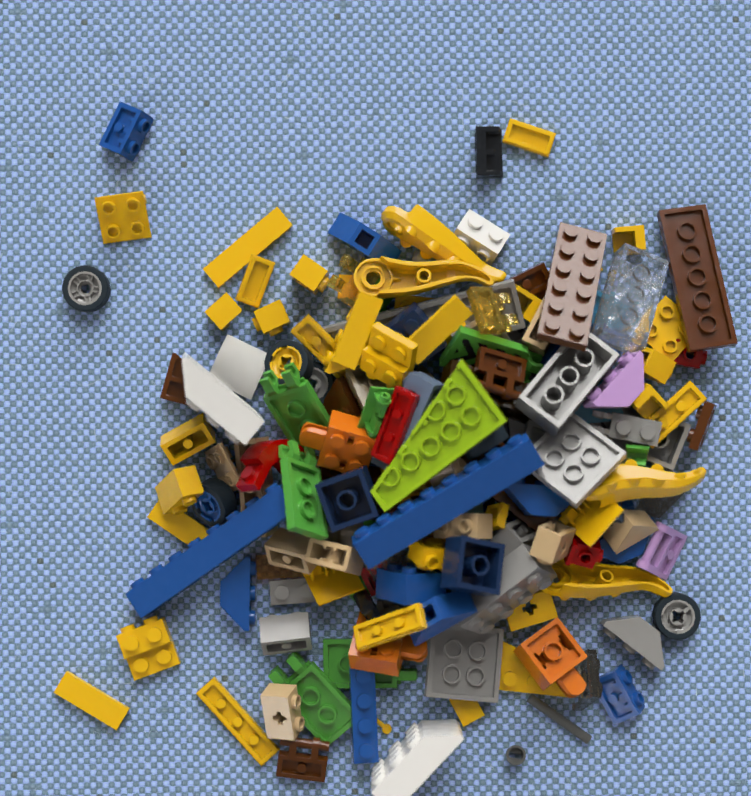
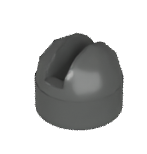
M513 745L507 749L505 756L511 765H520L524 762L526 753L521 746ZM509 753L519 754L521 759L509 757Z

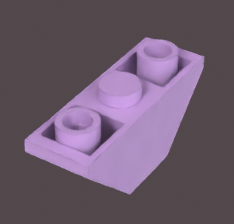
M641 351L623 354L618 359L619 364L617 367L606 373L602 378L604 381L592 390L582 405L585 408L606 409L629 407L644 390V354Z

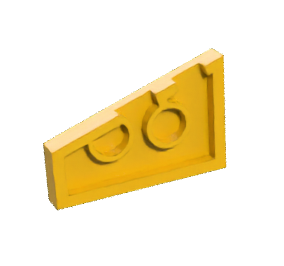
M503 641L499 690L566 697L555 682L542 691L513 652L517 647Z

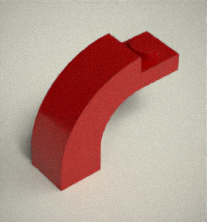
M290 440L260 441L250 446L240 458L245 468L241 472L236 487L241 492L260 491L272 466L281 474V459L278 455V446L281 444L288 446V441ZM299 445V451L304 452V448Z

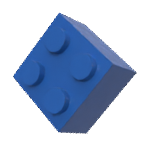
M407 562V566H402L400 563H387V567L377 568L376 598L402 605L422 604L434 596L446 594V589L440 588L442 571L437 569L421 570L415 566L414 562Z

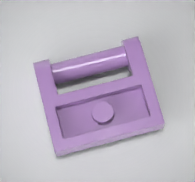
M656 521L655 524L658 530L653 533L641 560L638 559L636 566L667 580L688 536Z

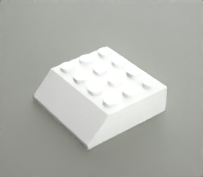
M184 352L182 355L186 403L196 412H199L200 409L204 411L206 420L218 429L221 425L226 436L236 445L239 442L246 445L264 423L261 414Z
M456 719L421 720L418 724L414 722L406 730L405 738L401 742L397 740L389 748L388 752L390 753L386 759L380 758L379 762H376L371 768L373 770L371 773V793L374 796H411L464 740L460 723Z

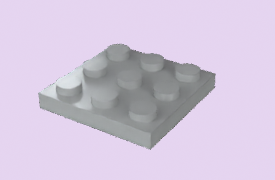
M574 413L555 437L546 432L534 444L545 465L531 474L577 508L627 458V452Z
M455 624L430 638L424 696L498 703L504 629L493 628L488 633L479 634Z

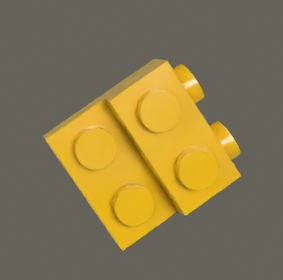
M377 321L371 326L369 344L362 350L359 369L365 371L368 378L378 379L385 383L387 388L402 387L405 377L409 372L414 371L418 344Z
M433 531L409 545L408 548L410 549L407 557L421 570L438 569L442 571L446 539H434Z
M157 615L143 620L144 625L136 628L134 624H130L120 628L121 633L116 636L134 681L181 663L165 617L158 619Z

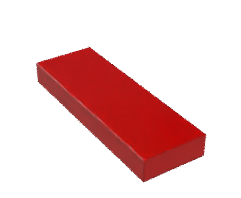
M395 386L391 396V404L387 407L370 456L388 465L391 464L404 442L420 395L401 386Z

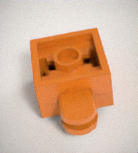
M332 410L327 427L311 422L303 424L299 435V442L302 446L320 450L317 466L345 473L365 465L369 467L372 458L370 454L376 438L369 437L366 428L357 427L360 417Z
M359 612L356 625L367 621L361 612ZM353 634L348 658L350 668L399 677L403 660L423 662L428 655L426 641L418 646H414L411 636L407 635L373 648L359 651L357 650L355 635Z
M558 617L522 642L513 651L542 691L554 682L567 698H575L585 690L586 682L575 667L588 656Z

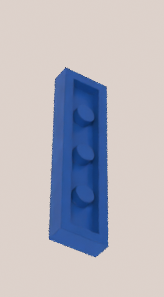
M349 663L353 763L379 762L375 673L352 669Z

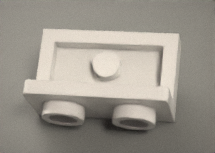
M471 209L467 211L454 232L470 250L490 266L510 236L509 233Z

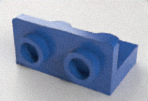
M120 101L99 145L133 162L140 151L147 133L151 129L154 119L142 110Z
M623 664L591 681L614 725L638 716L644 709V697L641 692L636 690L632 675L627 669L625 670Z

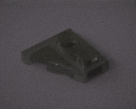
M594 649L584 651L588 657L576 666V670L586 682V688L579 695L578 702L572 703V711H582L601 698L603 686L599 679L600 661L597 658V651Z

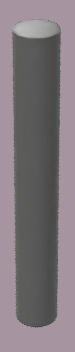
M531 694L526 702L584 743H589L592 738L590 734L535 695Z

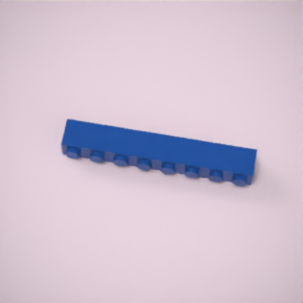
M526 433L523 435L517 434L508 440V444L503 447H496L488 451L486 457L478 462L476 460L471 461L464 466V470L456 475L453 473L446 476L441 481L442 483L436 487L424 489L416 499L404 501L394 512L390 514L384 513L376 519L374 524L369 527L363 526L356 530L354 536H352L353 546L368 569H371L545 464Z
M277 482L264 490L266 495L259 499L256 496L245 504L247 507L242 512L236 510L226 517L228 522L222 526L219 523L206 531L208 536L202 540L198 537L187 544L189 549L184 553L178 551L168 558L170 562L163 567L160 564L150 570V577L145 580L141 577L130 585L132 589L125 593L140 618L152 614L285 521L286 511L283 484L278 485Z

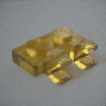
M344 253L339 266L352 272L353 275L349 282L346 283L343 279L333 274L327 286L342 294L339 301L353 307L359 293L353 280L355 269L366 258L362 256L360 262H357L353 257ZM373 272L369 273L366 276V281L370 285H375L379 275Z
M470 286L466 291L480 334L501 335L503 332H511V325H518L519 322L516 314L500 313V311L505 310V303H511L509 293H494L492 287Z

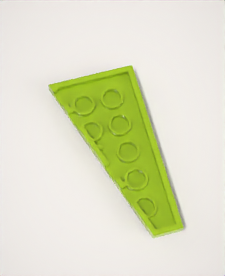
M463 359L459 361L456 369L450 378L446 380L437 397L428 406L404 445L400 447L391 464L387 466L370 491L384 512H388L508 422Z

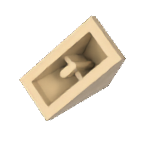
M624 509V523H613V526L609 527L603 534V538L616 555L658 530L657 525L645 511Z

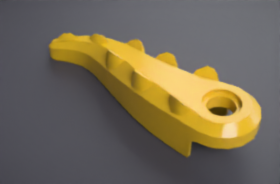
M416 204L411 212H406L395 206H388L381 213V220L385 229L400 239L402 247L414 246L419 249L423 259L434 258L437 261L458 260L472 264L488 273L493 278L494 283L502 282L506 278L505 272L482 261L450 229L420 205Z
M380 256V258L366 259L361 262L355 269L353 277L354 285L358 292L362 291L377 298L417 295L463 281L476 282L483 286L494 285V280L488 273L472 264L458 260L413 262ZM369 273L378 274L380 282L376 285H370L366 281V276Z
M628 459L624 464H620L585 500H600L601 508L632 499L677 496L701 483L705 478L706 469L699 467L690 472L674 473L664 471L660 464H654L651 468L638 466L637 462L633 459Z
M564 558L550 564L556 572L559 582H552L549 587L542 590L546 594L560 597L563 601L570 598H586L588 601H593L601 596L611 595L612 597H618L622 593L639 590L649 591L661 597H669L673 593L672 588L665 581L644 569L595 563L593 569L574 564L568 566L565 565Z

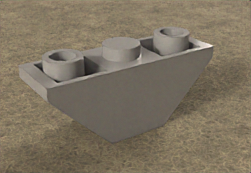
M638 615L602 619L600 623L605 627L602 630L613 640L619 637L624 641L622 647L633 655L637 651L644 657L641 661L652 670L655 667L661 671L665 666L661 636L657 629Z

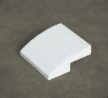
M227 334L210 373L233 392L252 400L260 379H262V374L265 371L264 361L267 353Z

